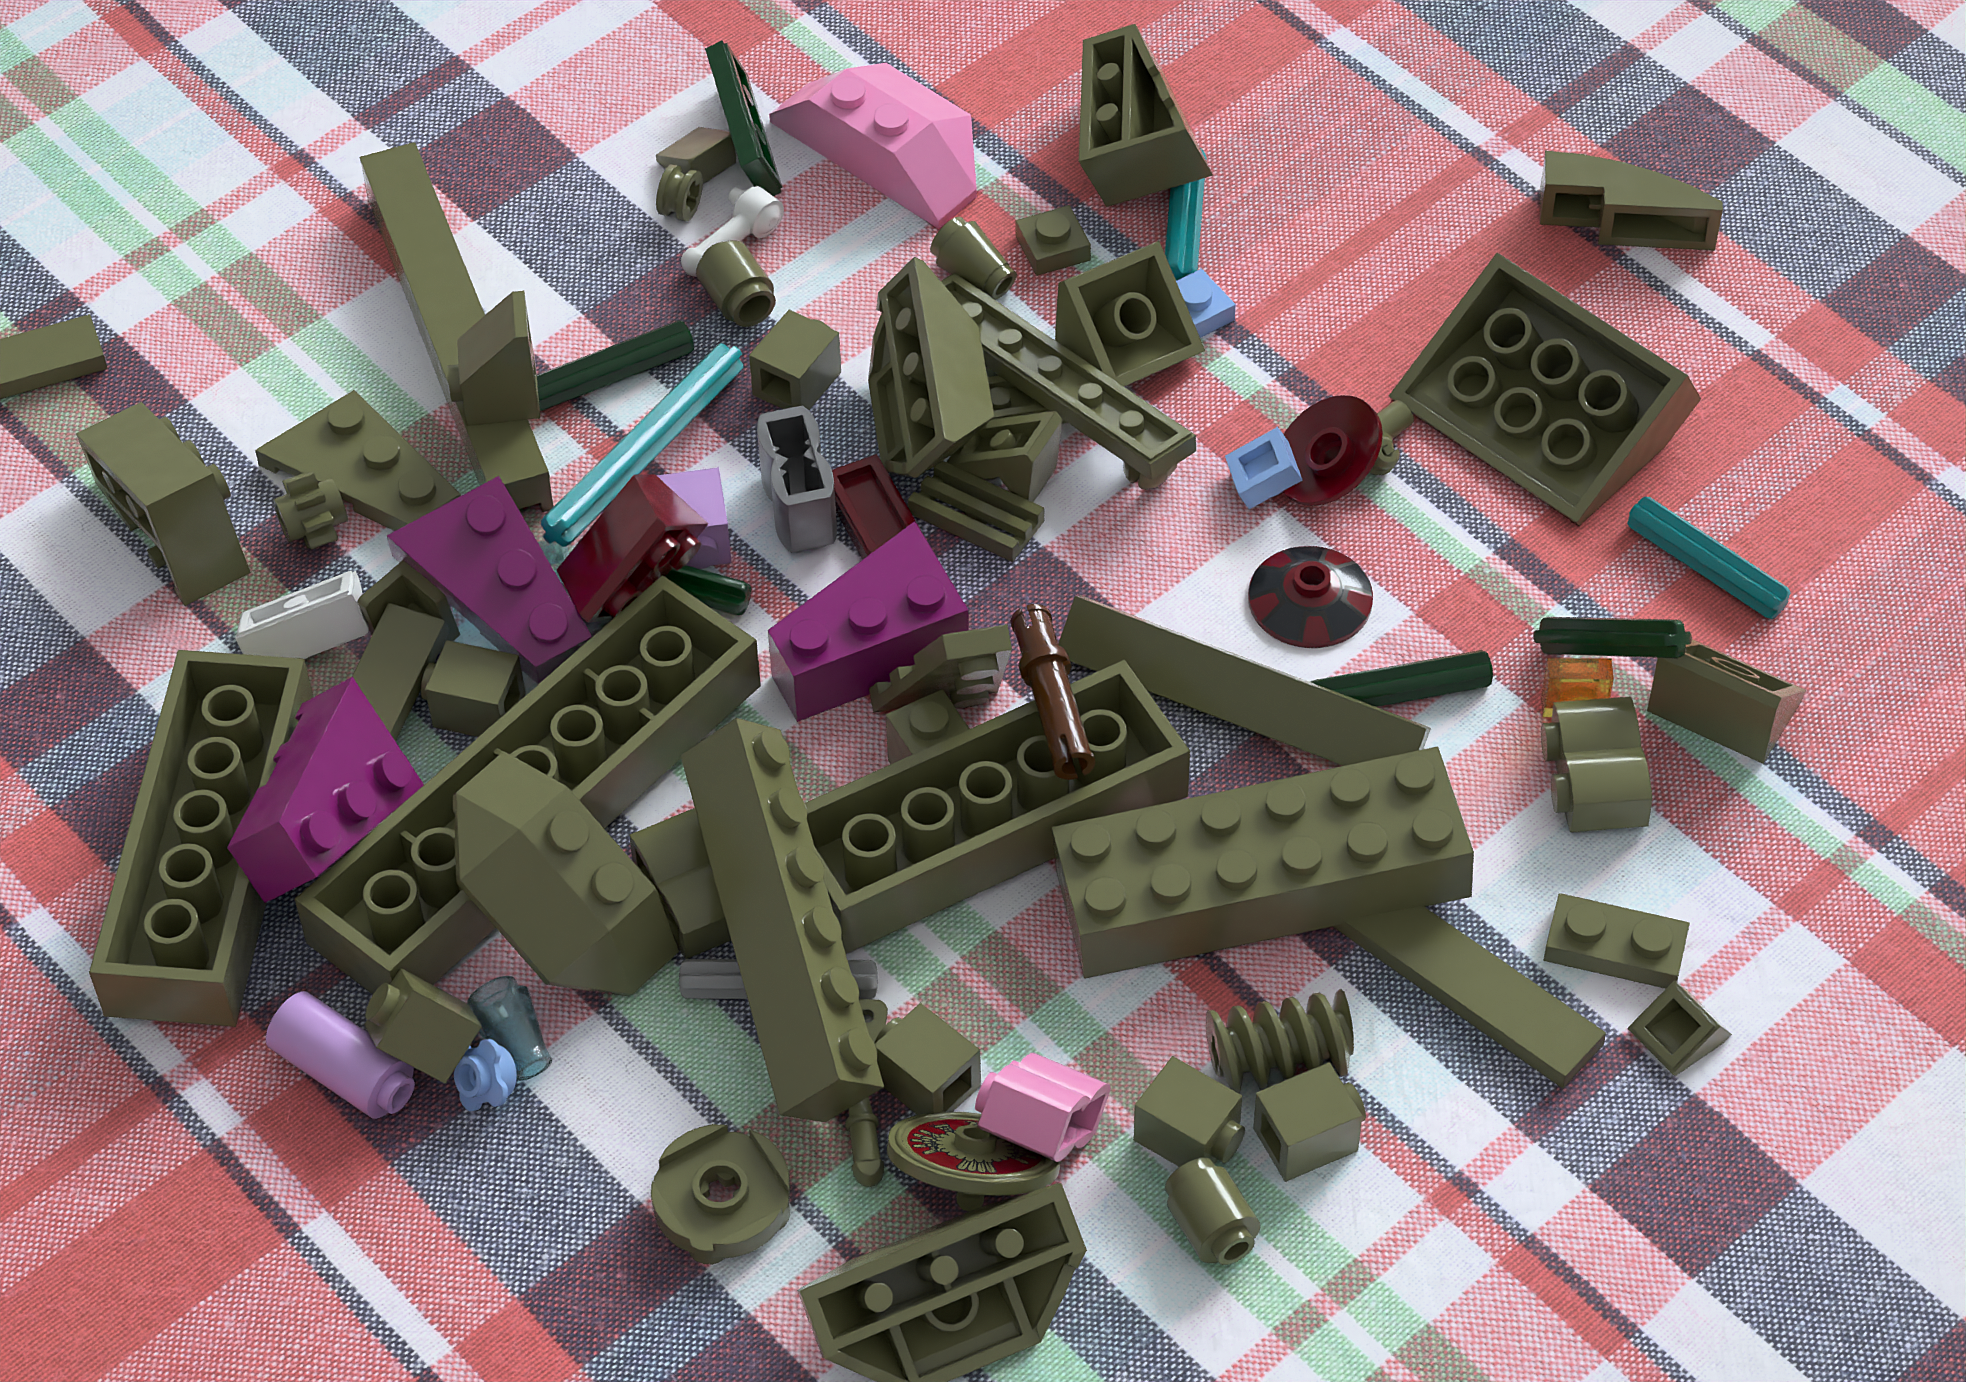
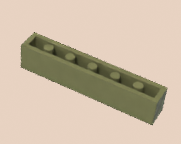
M735 718L680 756L779 1114L781 1116L827 1122L884 1088L877 1064V1049L869 1036L859 1002V987L850 971L841 940V926L833 912L825 885L824 867L816 853L806 819L807 808L799 795L790 764L789 747L780 729Z

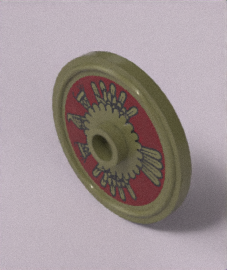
M941 1112L919 1114L895 1124L890 1129L888 1135L887 1155L898 1169L927 1184L956 1191L957 1203L960 1208L966 1211H972L981 1207L984 1202V1195H1015L1044 1188L1056 1180L1061 1161L1056 1162L981 1130L978 1127V1123L982 1114Z

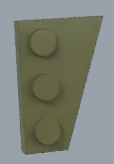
M1008 625L941 635L914 655L915 665L897 667L889 673L891 682H877L869 688L873 713L899 709L942 689L955 708H968L987 703L990 700L989 694L998 693L1012 652Z

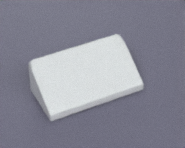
M356 571L345 572L242 612L235 638L242 653L246 655L305 659L365 636L369 632V624L358 605V599L363 593Z

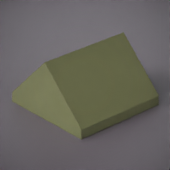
M1159 241L1058 283L1055 341L1122 386L1129 385L1205 351Z
M1692 639V643L1686 645L1684 656L1678 659L1657 658L1647 711L1764 764L1802 702L1806 690Z

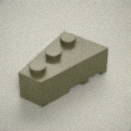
M1136 24L1083 40L1078 162L1106 207L1213 176L1160 65Z

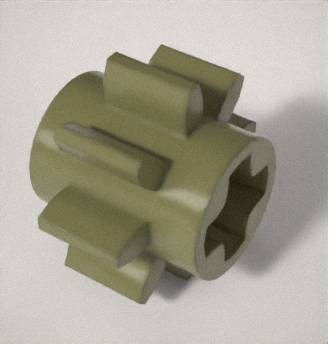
M310 471L283 480L282 483L287 494L273 499V505L287 541L290 543L303 538L306 548L311 550L337 541L338 536L334 526L347 522L348 516L334 480L330 478L318 483L315 473Z

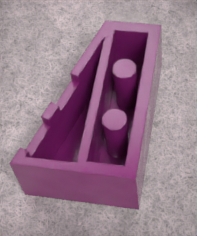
M499 476L387 535L391 554L399 563L402 560L440 589L446 596L449 606L455 608L480 631V634L499 651L519 655L522 671L537 684L541 683L592 638L591 633Z
M915 521L768 630L771 675L797 722L869 695V688L875 683L891 682L889 673L897 667L915 665L914 655L941 635L969 630L968 608Z
M353 677L301 704L295 716L299 721L289 741L280 745L273 758V761L277 764L267 784L257 789L227 847L264 903L319 876L424 785Z

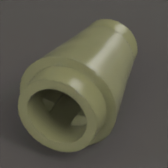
M955 217L939 230L931 243L930 252L937 258L936 265L950 274L955 273L985 294L987 293L994 300L1007 293L1016 280L1017 273L1010 267L975 221L966 222L962 217Z

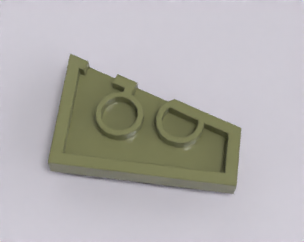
M355 390L255 450L258 465L275 474L280 469L293 476L310 471L315 473L318 483L332 478L342 499L352 503L354 512L393 531L461 496Z

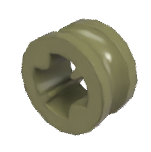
M670 164L662 174L657 190L656 210L658 214L669 216L674 211L679 220L690 221L697 211L702 195L703 176L701 172L689 170L684 174L680 166Z

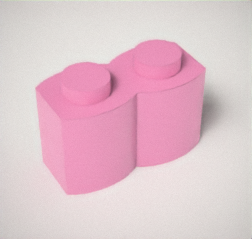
M1030 1053L1021 1062L1013 1060L998 1074L990 1072L980 1087L975 1102V1110L982 1113L978 1127L981 1130L1059 1162L1070 1153L1073 1147L1078 1149L1084 1147L1094 1136L1111 1086L1108 1083L1039 1054Z

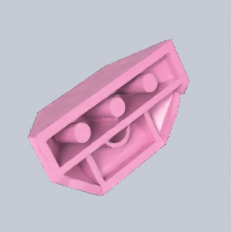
M888 63L847 68L807 83L769 114L772 124L938 229L977 198L971 115Z

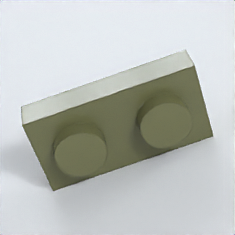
M1559 893L1543 961L1666 989L1674 980L1678 981L1690 922Z

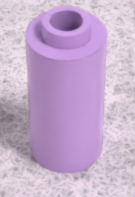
M306 991L298 992L288 998L274 1014L268 1026L266 1045L269 1049L373 1119L383 1117L387 1113L393 1114L398 1112L408 1102L415 1086V1082L412 1079L414 1067L376 1048L367 1031Z

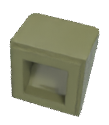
M698 127L656 154V161L664 168H667L670 164L680 166L684 174L689 170L700 171L704 184L736 163V150L730 132Z
M1675 980L1627 1028L1674 1076H1677L1718 1048L1732 1035L1685 987Z

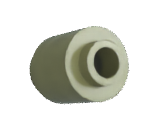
M730 240L716 243L704 252L697 265L696 276L723 316L742 327L754 326L765 320L771 314L776 304L774 285L746 245L740 241Z
M1198 1158L1185 1163L1170 1175L1165 1184V1191L1169 1196L1167 1207L1200 1260L1205 1263L1219 1262L1222 1265H1229L1248 1255L1255 1245L1254 1239L1260 1231V1222L1227 1170L1223 1167L1215 1166L1209 1158Z

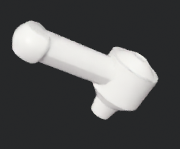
M759 186L751 187L748 190H743L739 187L733 188L728 194V200L734 206L733 218L697 247L688 248L683 253L681 265L684 271L690 276L697 277L696 268L704 252L716 243L730 240L741 241L750 233L757 238H764L770 235L782 220L784 214L782 202Z

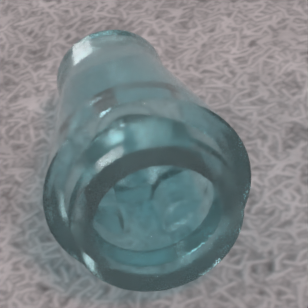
M503 976L485 983L470 995L467 1004L482 1026L478 1033L484 1039H492L498 1045L508 1050L515 1063L517 1080L531 1079L551 1065L552 1057L545 1046L532 998L526 986L518 985L516 979L512 976Z

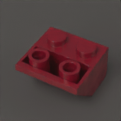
M655 474L633 475L556 571L582 618L588 623L612 620L662 575L666 577L672 568L679 570L684 567L700 549L701 542L697 538L709 523Z

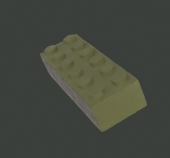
M191 650L177 651L89 971L104 1017L236 1027L267 902L264 903L227 847L257 789L267 784L277 764L273 761V758L280 745L288 742L299 722L295 716L301 704L314 697L305 659Z
M1125 660L1070 684L1090 751L1093 753L1096 762L1094 768L1085 776L1081 770L1078 758L1073 757L1078 778L1065 780L1055 775L1046 736L1036 702L1033 700L805 803L807 808L806 819L816 853L824 867L825 885L833 912L841 926V940L846 954L1054 859L1052 827L1174 802L1188 797L1190 750Z
M1438 746L1052 827L1056 873L1084 979L1341 925L1343 920L1419 906L1426 907L1472 897L1474 851Z

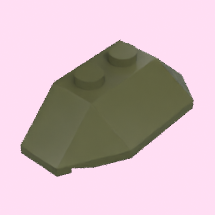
M913 257L878 292L876 310L882 313L872 340L868 384L881 462L889 474L917 478L957 452L977 432L983 430L994 417L979 326L923 260Z
M503 751L453 795L456 883L546 985L586 991L610 992L614 995L629 997L679 952L656 887L567 786Z
M1057 1183L976 1208L849 1260L798 1289L797 1292L822 1358L876 1382H948L1041 1343L1066 1293L1076 1268L1078 1269L1087 1249L1062 1183Z

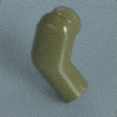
M1399 400L1393 401L1377 413L1381 421L1383 436L1378 458L1369 472L1372 475H1385L1394 468L1399 460L1400 452L1399 449L1394 450L1393 439L1409 428L1414 422L1411 410Z

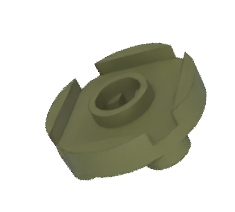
M711 1124L688 1131L675 1139L664 1150L658 1160L659 1169L654 1176V1182L652 1181L651 1200L656 1222L664 1235L674 1245L688 1251L690 1256L699 1263L713 1265L725 1258H734L748 1254L771 1240L779 1230L786 1226L789 1220L791 1187L788 1166L776 1145L760 1133L749 1129L750 1136L740 1132H728L727 1125ZM719 1180L724 1187L736 1184L739 1188L733 1192L732 1199L724 1202H714L707 1199L710 1196L708 1185Z

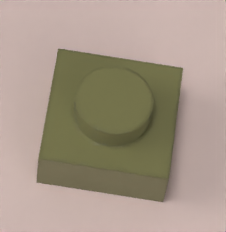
M1070 205L1015 220L1016 238L1036 276L1091 261V244Z

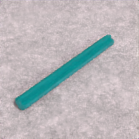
M723 343L715 346L542 518L541 526L545 530L543 534L544 540L549 544L555 541L562 547L570 545L609 506L633 475H639L742 371L743 363L739 359L742 355L741 350L736 346L730 349Z

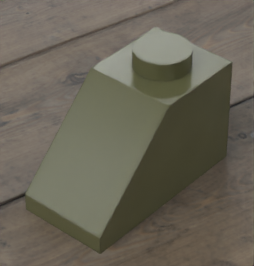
M525 290L513 291L457 339L459 364L447 366L451 402L463 401L467 426L540 418L537 371Z

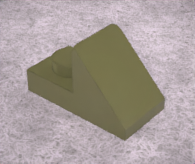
M1056 411L990 420L983 430L977 432L957 452L952 454L947 463L982 479L990 480L999 477L1010 492L1034 502L1056 469L1063 419Z

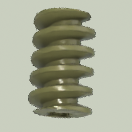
M1342 989L1335 993L1332 1007L1325 995L1320 992L1313 993L1309 996L1306 1013L1300 1002L1294 997H1288L1282 1001L1279 1017L1269 1002H1259L1255 1007L1253 1022L1243 1007L1240 1005L1233 1006L1229 1010L1226 1027L1216 1011L1208 1010L1206 1013V1037L1213 1069L1218 1077L1224 1076L1230 1089L1239 1094L1241 1092L1243 1075L1251 1072L1260 1090L1267 1088L1270 1069L1278 1068L1285 1081L1295 1077L1297 1064L1304 1063L1309 1071L1323 1065L1324 1060L1331 1059L1340 1077L1347 1076L1350 1056L1354 1053V1036L1349 1004Z

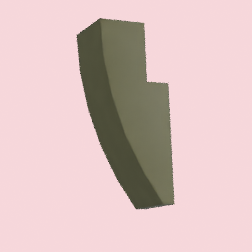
M1545 150L1540 185V225L1598 228V245L1715 251L1723 212V202L1659 172L1625 162L1585 154Z

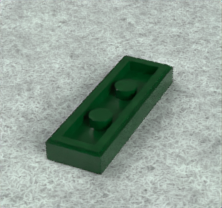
M721 40L705 48L740 166L754 187L759 186L772 196H775L782 192V183L748 74L729 45Z

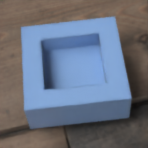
M1202 268L1176 281L1200 338L1235 321L1236 304Z
M1278 427L1225 456L1238 495L1248 509L1279 495L1284 490L1302 481L1290 444Z

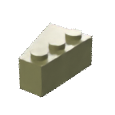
M140 402L76 433L95 483L129 530L133 531L140 528L154 542L156 546L147 550L148 556L157 568L167 564L175 585V593L184 606L251 573L224 503L225 499L231 497L224 476L215 464L209 466L204 464L199 451L191 440L185 442L180 440L176 429L166 416L158 419Z

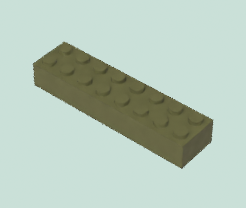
M662 575L295 898L306 944L372 995L383 983L390 984L400 968L434 985L496 928L456 883L453 795L504 751L567 786L605 829L681 759L680 755L698 744L761 686L757 640Z

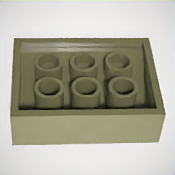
M1496 253L1389 394L1392 401H1402L1408 406L1413 415L1578 526L1585 522L1666 447L1701 400L1687 374L1499 253Z

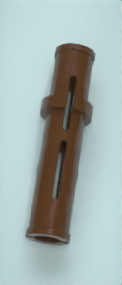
M1041 604L1026 605L1032 626H1027L1021 608L1016 610L1010 619L1011 627L1015 632L1022 655L1018 664L1019 671L1024 683L1032 689L1053 760L1052 766L1055 775L1061 779L1074 780L1078 778L1072 757L1078 758L1084 776L1090 773L1096 762L1093 753L1090 751L1068 678L1072 668L1066 650L1058 645L1050 610Z

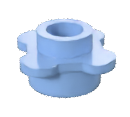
M492 1039L482 1040L476 1048L469 1046L454 1070V1081L460 1092V1101L468 1111L479 1110L482 1103L489 1102L493 1107L501 1106L515 1088L517 1074L514 1060L507 1049L498 1045Z

